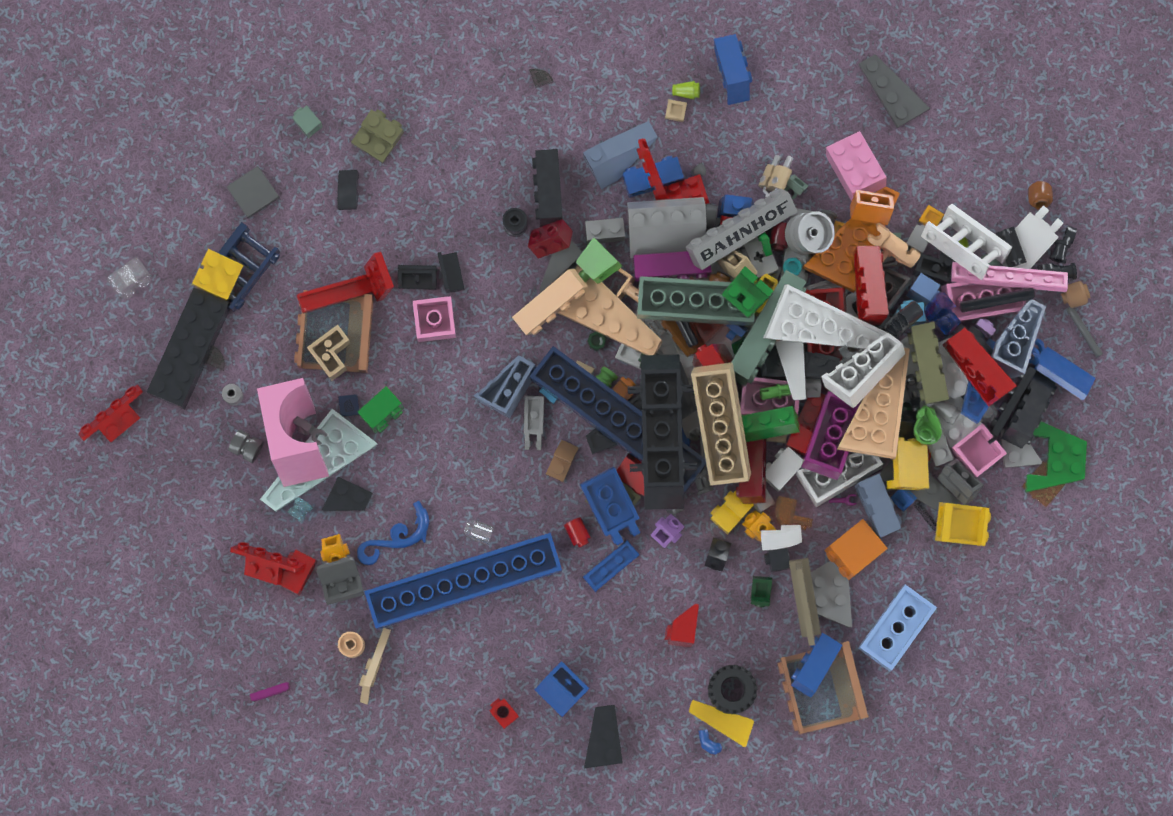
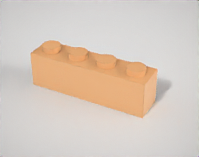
M569 269L512 318L525 335H536L543 329L541 326L545 322L550 323L557 317L555 314L558 311L566 310L571 305L570 301L585 294L584 290L588 286L575 269Z

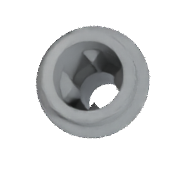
M945 401L932 405L935 412L947 423L954 424L961 414L958 407Z

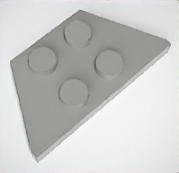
M829 561L811 572L818 615L852 628L849 580L840 574L839 568L834 562Z

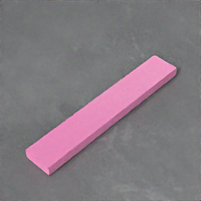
M952 262L951 282L1067 292L1068 273L990 265L984 278L980 280L957 262Z

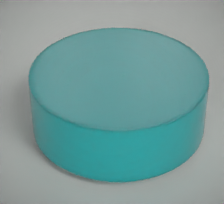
M788 258L784 262L782 269L784 273L787 270L798 276L802 270V264L797 258Z

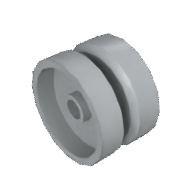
M819 211L800 213L793 216L785 229V239L789 248L800 255L826 251L832 245L835 236L834 225L831 219Z

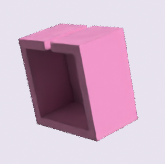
M983 423L951 448L953 455L976 478L1007 454L997 440L991 444L988 443L993 438V435Z

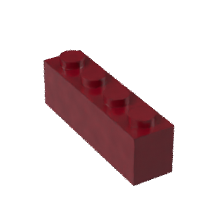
M767 439L746 442L751 476L749 481L739 482V486H736V496L741 500L742 504L766 503Z

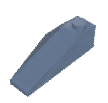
M649 121L583 152V159L601 190L617 182L625 170L630 168L639 158L637 148H640L639 139H645L648 147H650L658 136Z
M1033 299L1026 301L998 338L991 356L1012 379L1024 375L1046 309V306Z

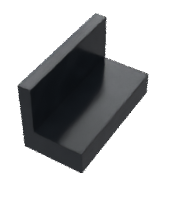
M439 252L437 255L446 294L465 290L457 252L444 255Z

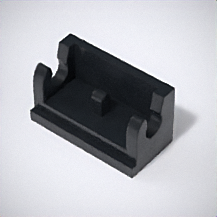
M398 265V289L437 290V267L432 265Z

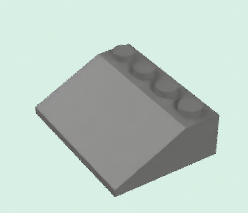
M704 197L627 202L630 258L641 254L687 251L686 246L693 239L706 234V206Z

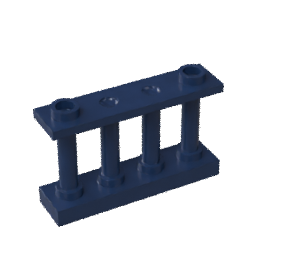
M243 222L239 224L218 252L227 258H236L255 272L249 281H246L240 275L238 276L236 283L242 286L243 289L237 296L230 293L227 299L231 302L229 308L233 312L236 309L242 308L245 303V297L271 264L274 265L280 257L278 255L280 251L277 247L270 251L249 236L250 233L248 232L250 229ZM240 242H246L266 257L260 266L238 251L237 246Z

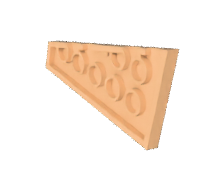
M577 264L575 270L579 273L582 268ZM591 278L586 282L588 287L584 290L585 294L579 299L574 298L570 301L571 305L566 310L557 312L559 315L645 355H656L662 344V340L641 319H637V316L602 282L597 284Z

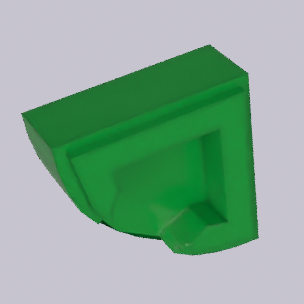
M764 232L758 236L759 242L761 241L762 251L767 257L772 255L769 237Z

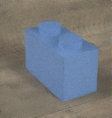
M920 273L906 296L917 303L924 302V307L926 308L928 304L932 305L940 294V291H938L940 284Z

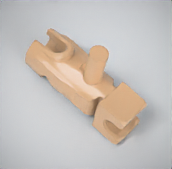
M877 223V230L881 234L877 237L869 234L867 240L875 246H880L883 250V262L887 257L892 256L896 258V262L912 268L920 258V252L914 248H910L907 251L908 245L906 242L891 233L882 224Z

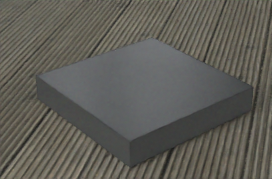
M258 166L227 186V189L248 219L280 198Z

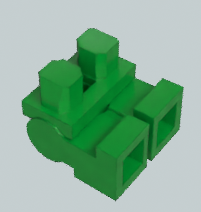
M744 266L721 295L747 318H750L774 291L761 279L755 284L758 277Z

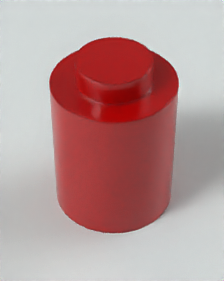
M581 517L564 525L573 546L578 545L581 548L589 544L588 540L591 536Z

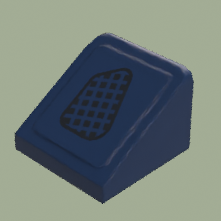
M357 394L338 396L340 415L342 417L359 415L357 412L360 410Z

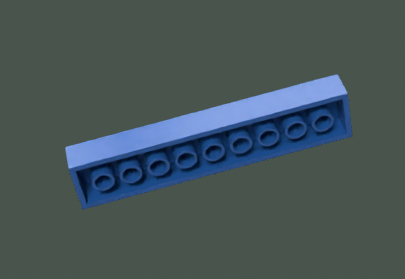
M551 533L364 592L375 628L378 630L562 572V568Z

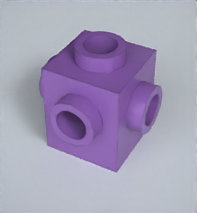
M670 514L666 519L664 517L660 518L655 524L657 528L651 536L665 548L671 541L674 544L682 536L680 532L685 526Z

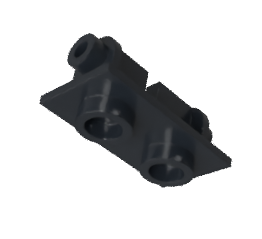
M1014 226L996 233L999 238L1012 246L1006 259L1008 267H1015L1027 262Z

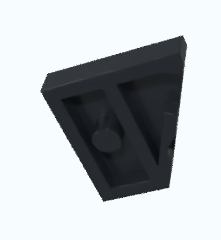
M337 477L322 511H365L373 493Z

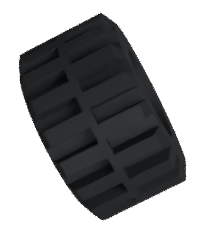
M727 665L717 670L710 678L708 697L717 710L725 714H738L752 706L757 697L758 687L752 673L747 671L746 668L738 665ZM729 678L738 679L744 686L743 696L737 701H728L721 693L723 682Z

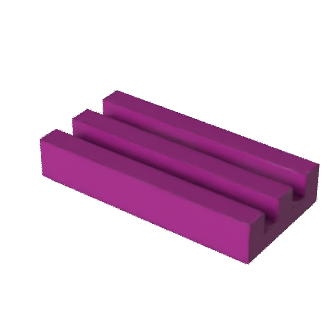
M285 682L249 695L251 701L256 702L290 691L291 688L289 683Z

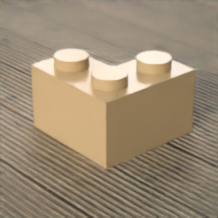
M339 325L307 347L331 381L347 370L336 354L350 345L351 342Z

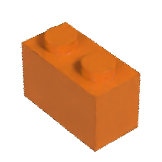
M861 190L855 191L850 205L851 219L888 225L894 211L893 196Z

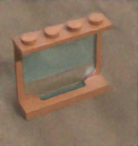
M365 294L364 297L298 314V325L301 326L300 333L296 334V344H299L298 352L295 351L294 363H297L298 368L323 370L307 347L339 325L351 342L350 345L336 354L347 369L345 372L368 373L373 295Z
M849 641L840 643L843 646L811 698L791 686L794 681L791 677L797 668L801 669L803 663L800 661L806 652L782 657L780 662L777 663L779 673L783 674L785 679L782 682L784 692L788 693L790 699L787 701L789 712H793L795 718L792 720L793 729L798 731V734L868 718Z

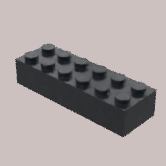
M195 287L193 288L147 389L149 395L181 409H186L230 311V303Z

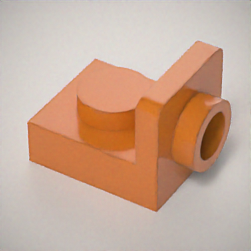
M622 376L612 390L628 401L634 395L628 394V386H636V384L627 377L625 379Z

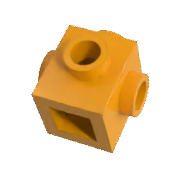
M755 510L748 514L742 523L746 528L744 532L751 539L755 538L760 542L761 530H776L770 523L771 519L764 512L760 514Z
M340 534L321 539L322 550L320 553L323 562H335L350 554L347 543L343 544Z

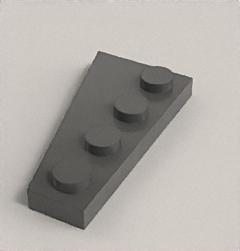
M876 54L859 63L860 69L897 128L930 110Z
M893 460L880 472L884 482L894 480ZM930 474L929 489L910 490L917 497L916 500L937 512L939 502L952 504L959 502Z

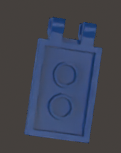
M1036 339L1034 344L1039 348L1033 347L1032 354L1034 357L1030 356L1028 363H1032L1036 366L1035 369L1081 400H1084L1093 385L1095 377L1048 346L1045 348L1043 341Z
M615 467L580 484L605 536L610 535L614 544L619 545L623 543V539L618 531L626 527L631 535L636 536L640 534V530L635 523L640 518Z

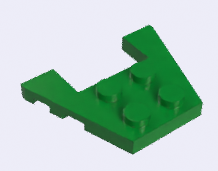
M1041 421L1033 434L1034 437L1048 438L1046 476L1027 474L1025 483L1026 493L1085 479L1087 441Z

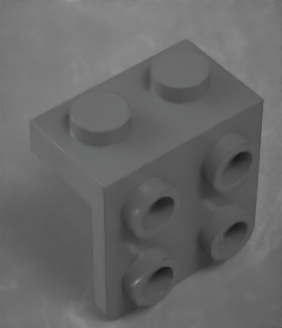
M345 557L316 567L327 605L365 595L360 574L353 557Z

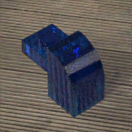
M945 292L937 293L924 307L927 319L930 322L934 321L945 335H949L961 323V320L952 311L956 305Z

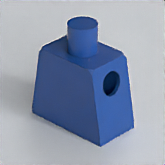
M724 195L719 200L717 217H735L742 209L753 206L754 201L750 197Z

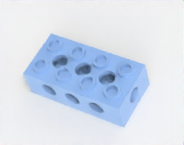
M906 584L903 585L858 649L886 670L892 671L937 607ZM906 607L912 610V617H907L904 614ZM894 623L901 625L900 633H896L893 630ZM884 638L890 641L889 649H885L882 646Z

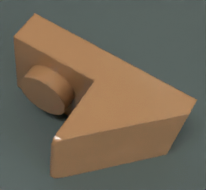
M561 440L546 475L564 482L579 447Z

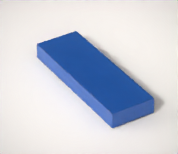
M627 540L584 575L583 578L596 592L636 559L639 553Z

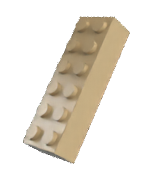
M733 362L694 367L691 377L710 486L749 481L751 470Z

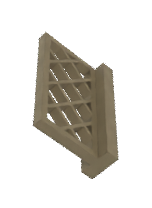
M809 559L790 560L789 565L802 637H808L809 646L815 645L814 635H820L821 630Z

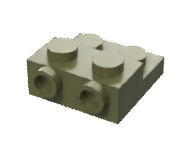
M371 109L351 144L384 163L404 132L401 128L402 125L394 119L389 121L385 118L386 114L377 109L375 112Z

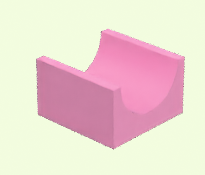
M300 378L257 388L271 461L283 487L329 477L328 469L317 442L304 443L292 438L293 432L297 427L293 423L298 416L304 420L308 416L316 414L304 379Z

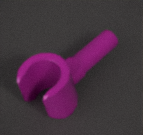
M850 494L844 498H831L829 503H845L847 506H853L857 503H850L849 498L856 497V495Z

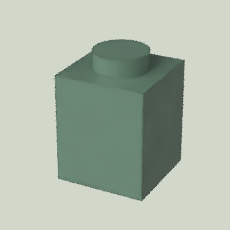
M307 105L304 108L300 107L294 112L293 121L308 139L323 127L321 121Z

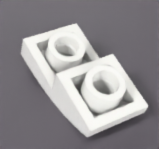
M781 525V530H761L762 550L781 549L802 543L801 525Z

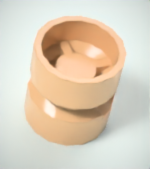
M346 632L339 638L338 648L344 656L356 658L363 653L365 642L359 634Z

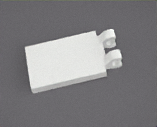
M1045 206L1035 216L1030 212L1015 228L1027 262L1013 268L1031 269L1058 239L1055 232L1061 227L1063 222L1057 218L1051 226L1042 219L1049 211ZM1006 261L1001 263L1004 267H1008Z

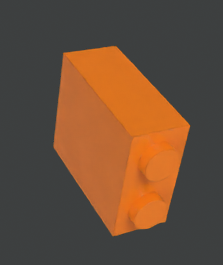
M862 519L824 551L827 558L837 565L840 574L850 580L888 548L866 521Z

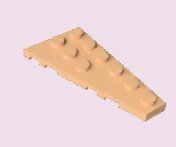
M904 348L905 355L863 398L837 450L890 459L896 458L910 348Z

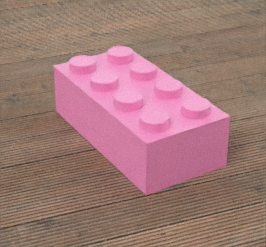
M961 282L950 283L941 287L948 324L1018 313L1026 303L1025 300L961 312L960 302L1019 291L1023 290V288Z

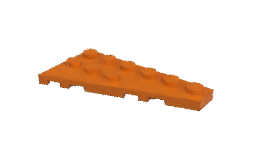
M884 187L876 192L893 196L894 206L900 195L899 192L888 187ZM850 219L835 233L833 243L829 249L822 253H816L803 266V269L854 293L856 287L853 252L857 246H875L867 240V236L871 234L877 237L881 234L877 230L876 223Z

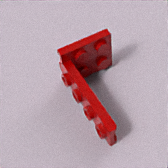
M638 140L640 148H637L640 160L644 159L645 161L642 163L645 173L650 174L648 176L650 186H655L653 193L656 200L704 197L705 205L710 203L700 174L664 187L646 140Z
M377 252L372 255L364 266L365 275L298 294L297 299L302 313L365 296V294L374 293L377 302L384 300L394 288L382 253Z

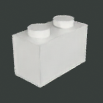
M789 447L786 450L781 448L774 456L777 459L773 464L768 462L766 465V482L777 492L801 468L803 459Z

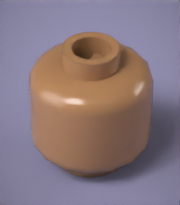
M1081 281L1068 284L1067 292L1061 293L1064 304L1068 303L1070 308L1086 305L1088 299L1091 298L1087 284H1083Z

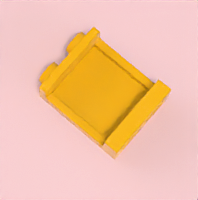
M899 437L896 458L893 459L894 480L886 481L887 489L916 491L929 489L927 445L921 444L916 438L904 441V438Z
M939 502L935 541L985 546L989 538L987 527L991 520L989 508Z

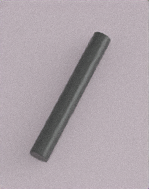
M1070 307L1067 308L1068 314L1096 358L1103 354L1076 310Z

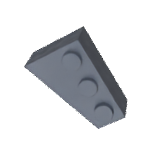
M518 355L497 377L487 383L488 385L474 395L475 399L510 419L531 384L530 375L537 366Z
M880 473L854 486L871 525L879 538L901 529V518L894 511V503L891 497L888 496Z

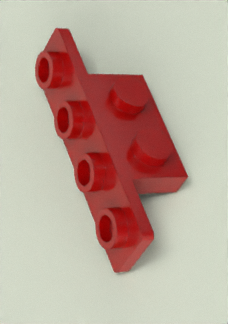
M139 385L128 388L123 397L115 399L106 411L99 412L94 421L90 424H85L78 433L80 438L85 441L99 429L111 443L140 419L139 415L129 404L143 393Z
M240 542L230 549V552L246 557L244 575L278 585L281 583L282 569L297 572L305 568V563L300 562L297 558H287L282 556L281 553L276 552L271 553L266 551L265 548L249 546V543Z

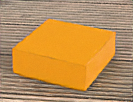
M928 205L918 222L925 226L927 222L938 226L944 214Z

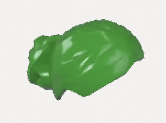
M923 406L917 411V421L913 431L917 441L921 444L930 445L940 440L942 429L935 409Z

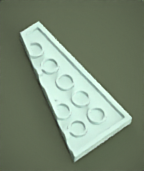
M333 409L317 427V429H322L327 433V437L319 435L317 439L322 443L318 447L328 469L329 477L378 445ZM312 436L305 443H313ZM278 476L260 500L277 512L328 477L283 487Z

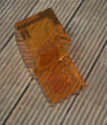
M778 496L774 516L780 527L781 525H801V530L803 531L812 527L813 519L794 515L797 500Z

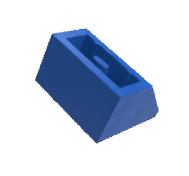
M561 661L534 690L563 717L589 688Z

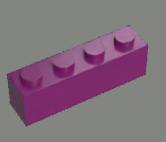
M688 251L633 256L635 281H639L640 276L677 279L696 277V279L702 280L707 279L712 273L711 265L703 270L694 266Z

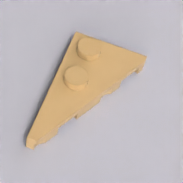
M383 628L373 658H369L365 668L368 670L367 674L362 675L359 686H362L361 703L368 704L370 689L374 686L382 661V654L391 632L389 629Z

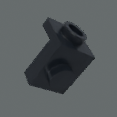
M713 537L705 566L713 570L723 571L732 543Z

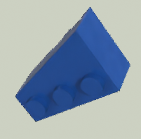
M736 34L715 38L714 50L719 71L724 81L723 87L727 91V104L731 105L749 101L752 76L751 72L746 70L748 63L746 56H742L741 53L743 52L742 42L737 40Z

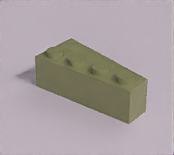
M934 322L911 326L910 333H907L909 345L913 344L914 352H911L912 361L917 363L918 371H915L916 380L921 382L922 389L919 390L921 401H925V405L949 400L945 375L942 372V359L938 352V338L934 333Z

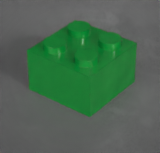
M385 386L357 412L361 419L376 434L378 431L382 433L389 426L387 423L390 420L398 419L403 414L402 410L404 407L399 399Z

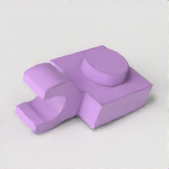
M980 318L974 326L987 338H990L996 331L993 328V323L987 319L983 320Z

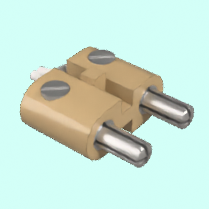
M775 155L772 164H767L758 185L766 194L765 197L770 195L767 191L785 189L792 170L789 168L793 157L787 156L784 165L781 166L778 165L781 157Z

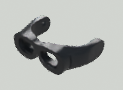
M908 374L906 382L909 388L912 411L920 410L919 390L916 388L918 382L915 374ZM914 380L915 383L910 385L909 381ZM915 391L917 397H912L911 392Z

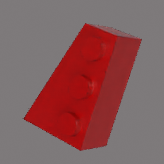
M704 344L696 349L697 352H695L692 364L694 367L731 363L734 358L725 344H711L709 346Z

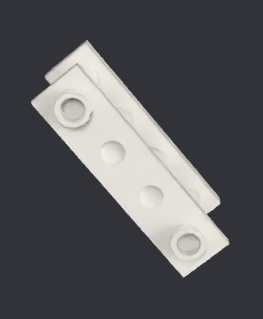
M953 204L948 206L942 219L943 222L938 226L927 222L921 235L922 238L980 280L984 278L990 266L989 263L992 260L996 259L1000 263L1005 262L1012 249V246ZM950 226L958 233L950 237L943 231ZM966 237L973 244L966 248L958 241ZM981 248L988 255L981 259L973 252Z

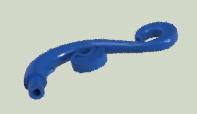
M420 501L413 503L417 512L415 513L417 516L415 524L418 523L416 531L410 537L400 539L399 534L401 533L407 536L408 528L406 525L398 523L390 530L392 540H369L363 542L357 549V558L361 563L373 565L379 558L378 549H375V553L371 557L365 555L364 550L368 546L405 548L414 545L421 539L423 543L426 542L429 516L426 508L422 507Z

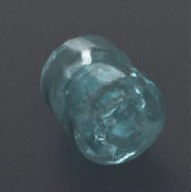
M297 497L295 505L290 507L287 513L303 523L306 519V514L311 512L314 507L300 497Z

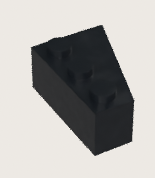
M615 705L595 707L584 769L622 764Z

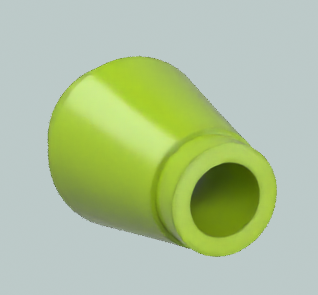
M691 81L673 84L672 94L673 96L695 100V98L700 97V83Z

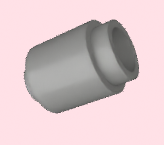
M228 384L222 390V397L229 405L234 406L242 402L243 392L237 385ZM235 391L234 396L230 397L229 394Z

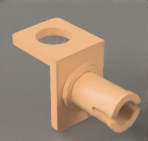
M620 268L617 271L628 279L616 296L621 300L624 295H627L638 303V296L636 295L639 294V289L633 286L634 277Z

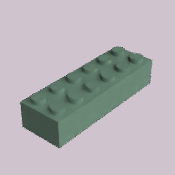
M787 270L732 360L735 380L744 387H746L747 383L752 384L759 371L756 369L757 366L762 367L768 356L766 351L771 352L776 343L775 339L763 337L784 285L788 284L804 293L807 290L804 287L806 281Z
M640 276L637 319L753 326L755 313L750 318H747L721 295L732 282Z

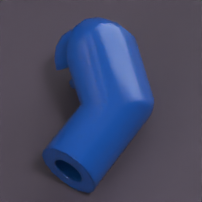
M708 729L698 731L701 747L705 751L714 755L722 751V745L719 742L715 743L710 740Z

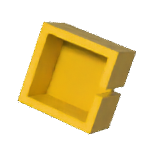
M208 249L200 265L204 268L198 269L191 285L227 301L243 265Z

